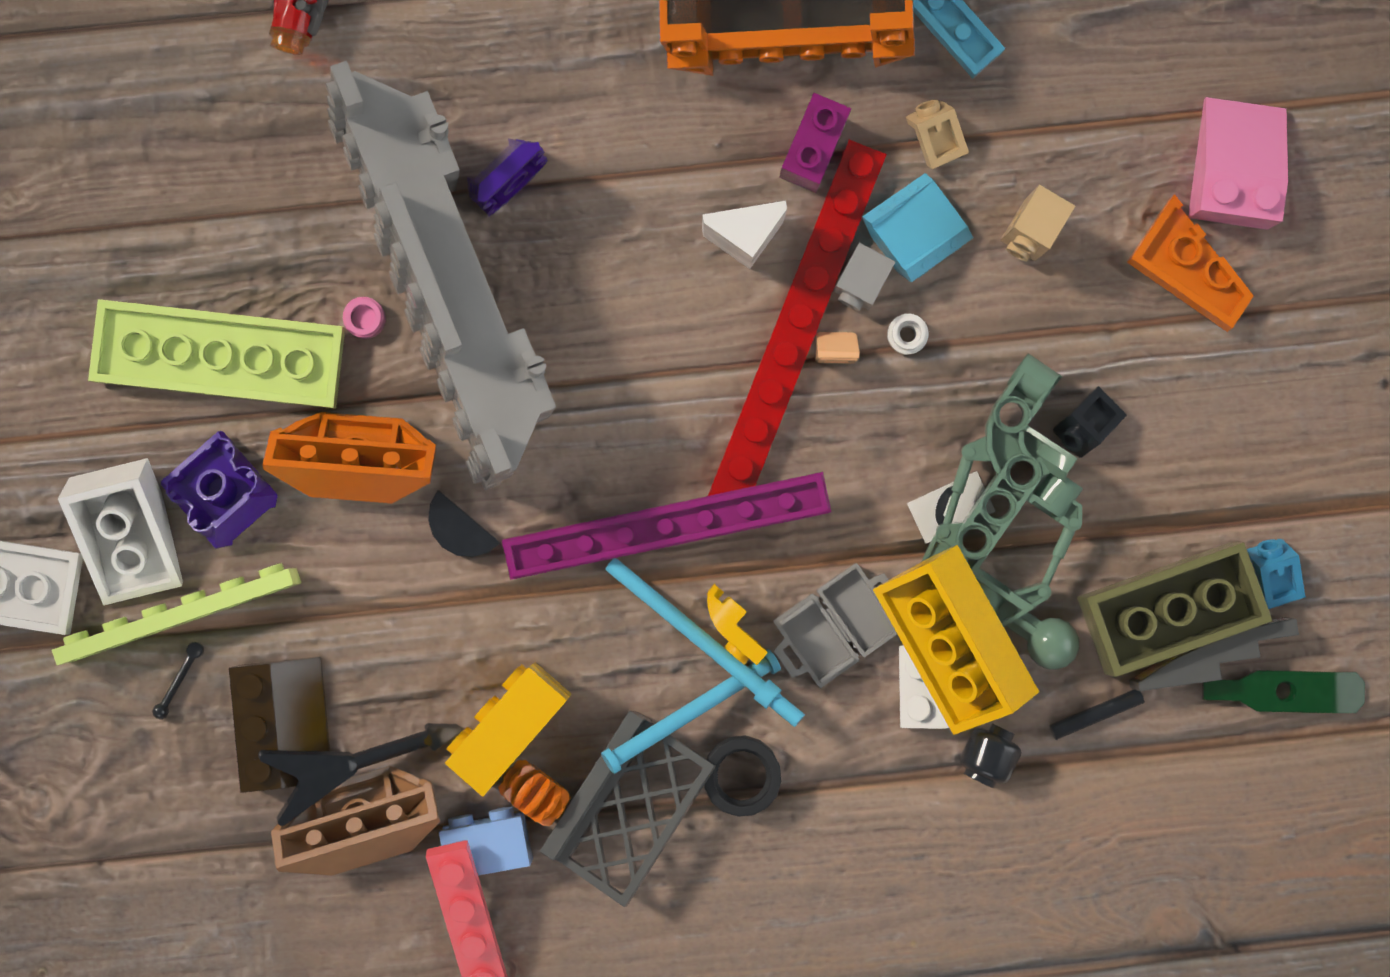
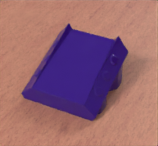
M508 138L509 146L474 179L467 177L469 197L488 216L493 215L502 206L506 205L547 163L548 160L543 155L545 152L539 145V142Z
M223 431L215 433L161 481V485L166 490V494L171 501L179 505L187 515V522L192 529L206 537L215 549L233 545L235 538L267 510L276 507L278 496Z

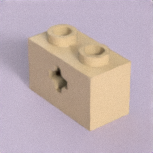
M1039 184L1024 200L1000 241L1008 245L1006 250L1012 256L1025 262L1029 258L1036 261L1051 248L1074 210L1075 205Z

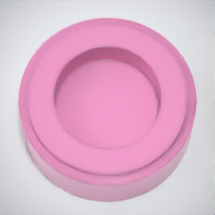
M357 297L351 300L344 309L343 323L346 329L358 338H373L385 326L386 316L384 309L372 298Z

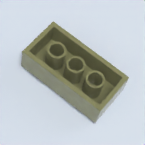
M1230 542L1077 597L1104 674L1118 677L1272 622L1244 542Z

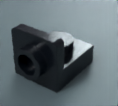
M1098 386L1066 418L1053 428V432L1061 439L1066 448L1073 451L1079 458H1082L1100 445L1127 414Z

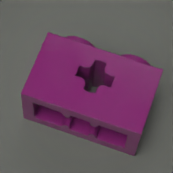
M813 92L782 165L779 178L817 193L852 108Z

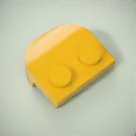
M713 584L707 592V606L715 627L729 641L725 645V649L743 665L749 659L758 665L768 652L737 625L747 611L731 597L720 601L719 598L724 591L716 584Z

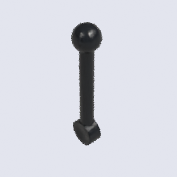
M192 642L187 646L186 653L188 656L161 703L153 707L152 713L156 719L161 720L168 716V706L195 658H199L204 654V647L201 643Z

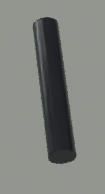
M1131 690L1049 725L1054 739L1058 740L1141 705L1145 701L1141 691Z

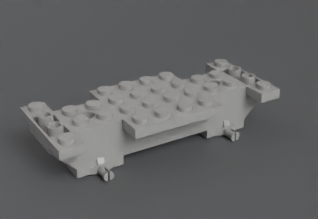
M347 61L330 66L331 81L325 83L329 94L326 98L329 105L327 111L330 118L328 124L336 144L344 143L343 151L351 171L358 169L360 172L358 177L361 185H358L363 202L367 209L374 207L376 214H374L376 224H374L376 231L374 238L382 257L390 256L392 261L390 262L392 270L389 271L390 278L397 294L405 293L407 309H404L411 330L413 332L420 330L423 338L420 351L428 370L435 368L439 377L437 383L444 401H453L456 412H454L455 417L452 418L460 440L468 439L471 446L470 456H468V461H466L470 476L474 484L481 482L484 490H488L500 485L503 480L513 475L536 423L548 419L556 408L544 376L546 363L544 364L543 362L545 360L541 356L535 355L524 328L509 334L506 330L451 195V192L456 191L460 169L447 138L449 133L448 123H446L447 119L437 114L428 91L411 97L356 71L351 72Z

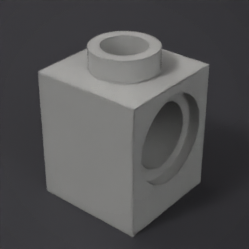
M859 242L833 292L840 295L838 301L856 311H860L861 307L869 310L892 270L895 261Z

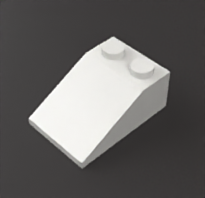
M148 458L68 479L58 497V501L103 606L183 585L163 495Z

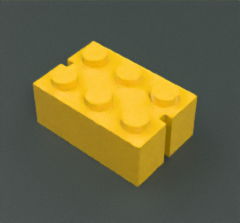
M536 662L528 668L523 664L518 666L502 684L507 690L501 699L496 695L490 698L474 716L480 722L477 727L472 730L467 726L446 749L452 755L444 764L482 797L572 695Z

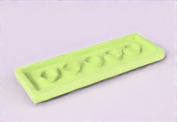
M98 299L88 381L336 409L345 328L335 325Z

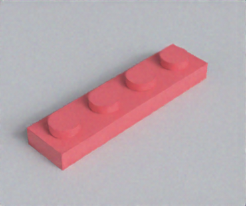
M468 840L427 849V864L461 977H508Z

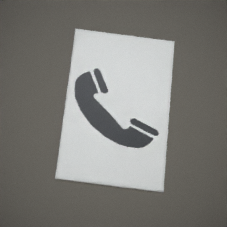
M977 471L969 474L952 522H963L985 490ZM954 482L907 503L925 544L931 542L936 533L937 526L944 521L953 493L951 489ZM990 499L986 504L988 514L996 512Z

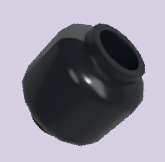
M993 723L989 730L984 728L974 729L960 756V761L966 768L964 774L991 788H994L996 783H1007L1022 753L1020 747L1011 742L1015 734Z

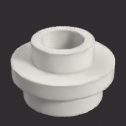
M902 314L896 317L889 325L887 331L890 346L896 352L904 355L919 352L926 345L929 336L926 323L914 314ZM908 327L914 331L915 337L913 341L905 342L900 336L902 328Z

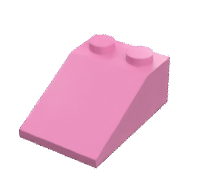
M1206 97L1203 103L1188 217L1190 219L1266 230L1283 222L1288 185L1286 109Z

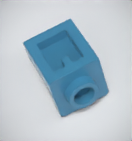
M1283 539L1265 540L1257 546L1247 549L1268 609L1306 597L1299 555Z

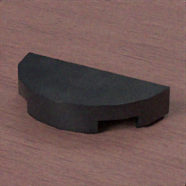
M437 490L430 503L428 521L433 537L442 548L457 556L476 557L491 552L501 544L500 541L445 494Z

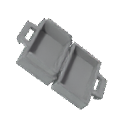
M854 563L816 590L823 600L822 603L828 607L826 610L818 601L819 597L810 594L773 620L784 637L781 643L774 649V652L792 678L808 672L818 687L822 688L859 662V654L855 653L848 643L852 642L853 647L858 650L860 655L866 657L897 635L873 591L874 585L878 582L882 584L889 580L885 573L868 579L860 566ZM788 645H790L803 664L798 669L794 667L783 651Z

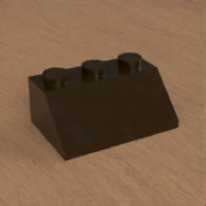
M311 657L242 664L230 667L229 678L240 793L297 786L298 779L295 776L261 762L258 753L261 750L330 751L322 658Z

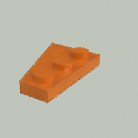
M1174 194L1169 198L1127 263L1228 332L1235 326L1254 295L1224 257H1219L1204 238L1206 233L1198 223L1193 224L1182 210L1183 204Z

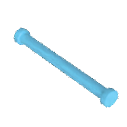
M769 649L766 650L768 653L758 665L752 663L747 666L759 677H763L769 672L775 674L781 670L777 658ZM731 676L611 751L608 748L601 752L606 765L613 774L621 770L620 765L739 692L745 686L735 677Z

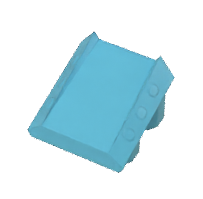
M926 173L862 216L871 238L886 257L895 261L894 269L910 282L926 274L932 267L974 238L961 216L934 180Z

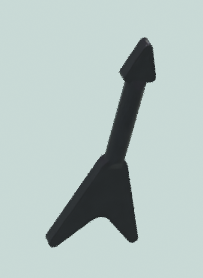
M428 723L424 727L425 731L354 754L337 751L261 750L258 753L261 762L293 775L298 779L297 786L277 815L278 824L284 826L353 776L358 769L429 746L433 751H436L461 732L459 725Z

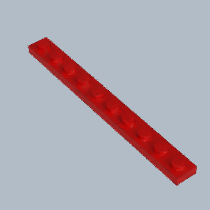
M850 139L848 140L708 496L756 486L887 154Z

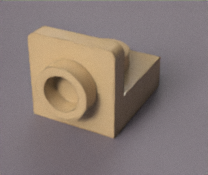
M929 100L918 105L915 108L916 112L906 116L908 125L915 129L929 168H937L969 153L955 109L947 103Z

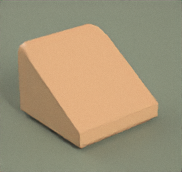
M818 332L816 334L815 361L817 363L854 364L859 359V345L855 333Z

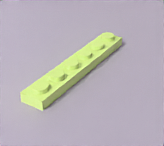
M282 563L259 570V579L245 583L244 577H239L219 584L221 592L206 596L205 590L183 596L180 598L182 605L167 610L165 603L142 610L143 618L128 623L127 617H122L102 624L104 630L102 633L89 636L88 630L66 636L63 638L64 646L52 649L56 665L72 663L302 584L297 568L284 570Z

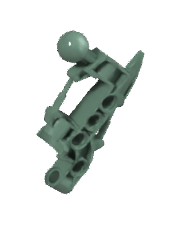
M1028 353L994 404L985 425V436L962 447V458L951 489L953 493L944 521L937 526L936 533L922 561L958 545L1003 627H1008L1027 641L1029 655L1038 666L1048 670H1059L1073 662L1079 652L1080 639L1076 629L1069 622L1060 618H1047L1041 621L1029 613V611L1051 596L1049 585L1060 560L1064 559L1076 530H1079L1082 526V505L1075 500L1083 488L1067 478L1069 471L1078 458L1028 426L1052 389L1063 377ZM1009 402L1017 404L1022 411L1021 421L1012 427L1004 425L1000 419L1001 408ZM1020 460L1028 461L1033 469L1031 479L1023 484L1015 483L1010 476L1012 465ZM973 461H990L993 470L996 472L995 476L963 522H952L960 495L964 492ZM994 495H1003L1009 502L1007 513L1001 517L990 516L986 510L988 500ZM1028 501L1062 524L1064 528L1053 550V558L1042 582L1013 591L982 570L980 566L1022 506ZM971 529H979L986 536L984 546L976 551H970L963 546V536Z

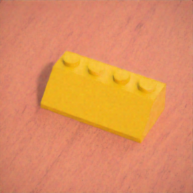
M958 545L920 562L873 589L953 735L1013 714L1039 693L1037 686Z

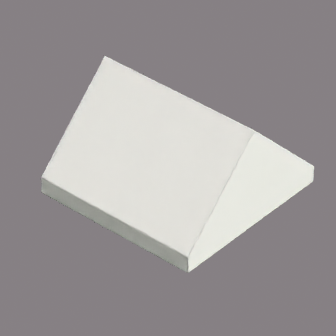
M786 201L704 214L702 216L703 237L751 269L783 224L787 211Z

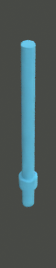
M617 558L610 561L605 569L608 573L755 694L753 699L765 709L771 707L793 727L798 725L805 714L780 694L782 689L771 680L765 682L750 668L743 665L720 643Z

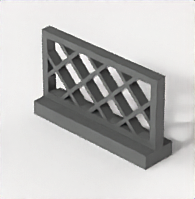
M629 711L605 750L608 748L611 751L653 726L654 723L639 712ZM671 735L662 739L666 759L645 763L643 752L636 755L638 765L630 766L635 758L634 756L620 765L621 770L615 774L610 771L601 755L540 850L541 853L551 860L559 861L623 907H627L716 767L715 764ZM671 747L683 755L673 757ZM690 759L703 768L694 783L678 785L674 762ZM668 764L672 788L651 792L646 768ZM639 770L644 794L623 798L619 781L624 773ZM689 789L684 799L681 800L680 791ZM614 791L616 800L607 801ZM673 793L677 810L671 819L656 821L652 797ZM645 799L650 823L628 827L624 803ZM617 805L621 829L600 833L597 816L601 809ZM667 824L665 829L659 836L657 826ZM592 825L593 835L584 837ZM651 828L654 846L649 854L634 857L629 832ZM623 834L627 858L606 863L601 838ZM594 840L599 864L584 867L571 858L580 842ZM644 860L637 871L635 861ZM628 863L631 882L624 893H621L610 885L607 867ZM600 869L602 879L591 872V870Z

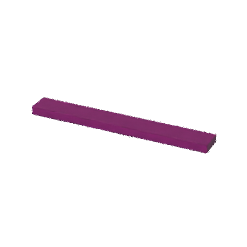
M824 472L507 538L502 540L510 580L823 515L832 513Z

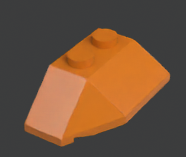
M320 412L296 421L285 429L278 428L270 431L262 465L263 470L309 497L392 504L431 483L436 444L431 440H427L418 430L402 418Z

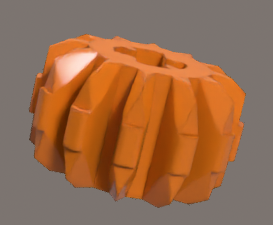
M518 760L513 767L509 768L498 787L500 794L505 800L542 826H550L556 819L560 818L571 799L569 792L561 784L527 760Z

